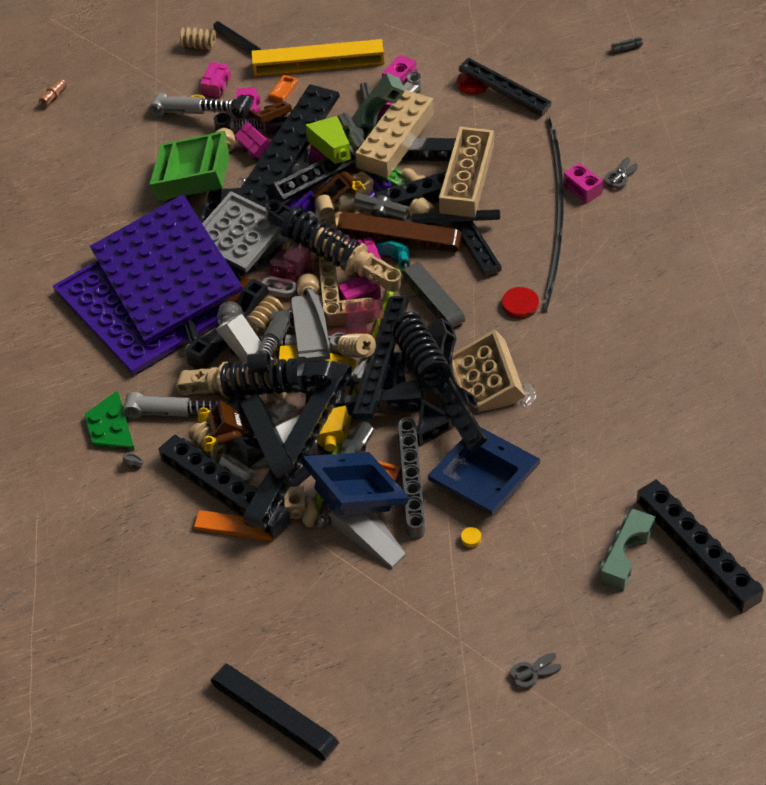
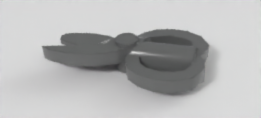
M630 158L623 159L619 164L618 171L608 172L605 175L604 182L615 189L625 187L628 181L627 177L636 172L638 164L635 163L628 167Z
M548 653L535 661L533 666L527 662L514 665L511 669V677L515 680L516 686L521 689H528L536 684L538 677L550 676L559 672L561 664L548 665L556 658V654ZM522 668H526V669H527V670H524V671H522V672H520V673L515 674V673L517 672V670H519V669H522ZM533 676L529 682H521Z

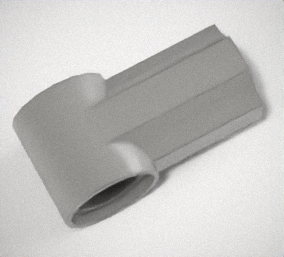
M417 71L410 72L403 84L404 89L420 93L423 89L421 73Z

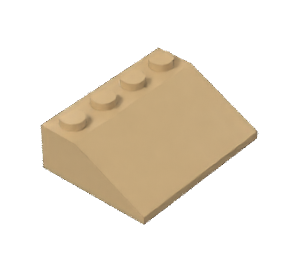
M495 329L453 353L452 367L454 376L461 388L475 396L479 411L476 413L510 406L526 397L506 341Z

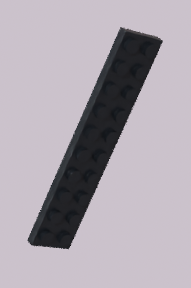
M309 84L293 108V111H291L241 188H243L244 195H247L248 200L265 208L266 203L270 201L265 191L274 183L289 176L294 165L309 145L306 125L326 119L340 97L338 91Z

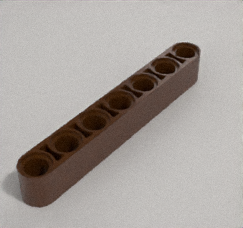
M348 212L339 214L337 230H340L342 235L347 234L349 237L362 239L372 237L373 240L381 242L393 240L403 245L446 252H457L460 247L461 232L452 228Z

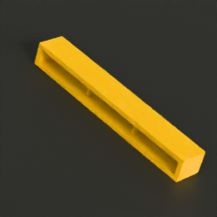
M382 39L256 50L252 51L254 76L384 65Z

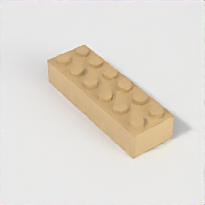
M405 90L396 104H391L357 150V168L388 178L434 115V98Z
M459 127L439 197L441 214L475 218L494 148V130Z

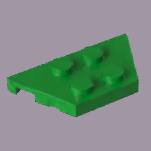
M118 391L85 413L93 447H108L109 449L125 447L129 451L135 450Z

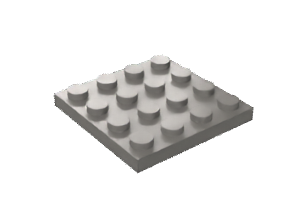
M230 192L202 223L226 262L246 273L279 236L281 230L280 227L267 220L266 208L233 192Z

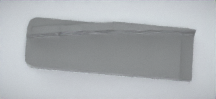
M307 289L308 295L295 296L291 300L298 356H305L309 361L330 359V347L322 297L315 294L313 289Z

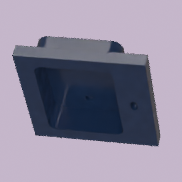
M480 427L488 440L473 453L468 450L463 439H461L428 474V480L493 516L540 464V458Z
M370 452L302 457L301 464L316 481L314 489L332 511L338 515L388 512L391 510L392 505L408 503V495Z

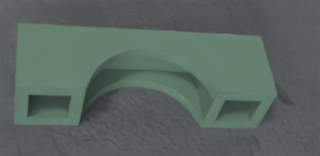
M386 73L352 116L356 127L363 130V138L365 140L376 126L377 116L381 108L388 102L396 104L405 92L400 78Z
M635 509L631 510L629 516L625 515L622 522L623 528L616 533L614 547H609L607 552L608 559L606 562L603 561L600 566L601 583L623 591L625 590L632 575L633 563L627 559L624 552L633 545L647 544L654 529L655 516Z

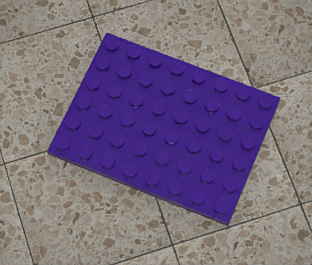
M184 195L175 198L90 245L92 252L146 345L244 290Z
M98 260L53 285L54 291L132 375L188 343L184 325H181L146 345ZM216 306L193 318L198 336L224 321V314Z

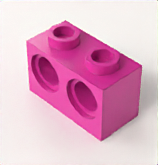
M581 163L564 172L563 185L586 204L602 195L603 181Z

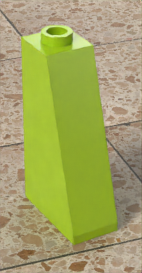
M337 116L306 125L308 142L334 164L350 160L349 142Z

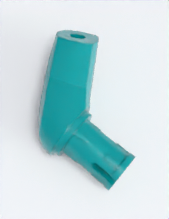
M393 240L376 243L379 255L392 256L398 260V266L401 269L406 268V265L409 267L410 261L408 258L410 251L405 245Z

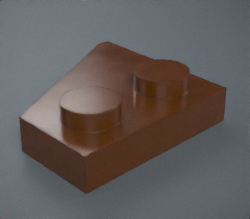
M284 101L264 106V110L259 112L251 109L249 113L252 118L266 124L272 122L276 117L287 116L293 110L291 104Z

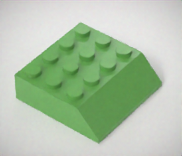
M225 131L160 144L150 181V187L157 201L169 200L181 195L201 194L206 191H216L223 188L229 161Z

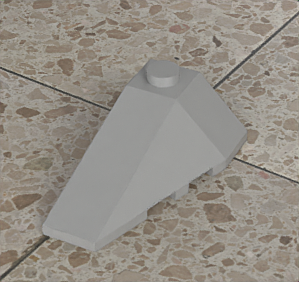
M333 511L330 512L332 526L390 568L393 569L406 556L404 550L377 513L338 515Z

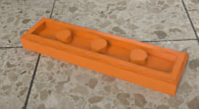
M199 510L194 525L196 531L273 541L272 536L262 529L244 525V516Z

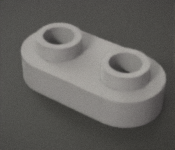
M267 277L262 281V283L268 285L270 295L292 298L297 294V284L292 280Z

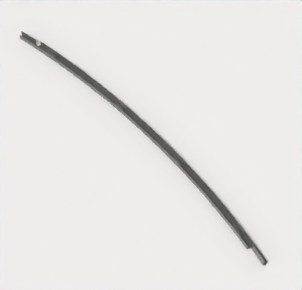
M550 114L549 119L547 117V122L551 134L557 172L558 223L553 264L545 295L547 300L544 313L548 311L557 276L564 216L561 156L555 127L552 130Z

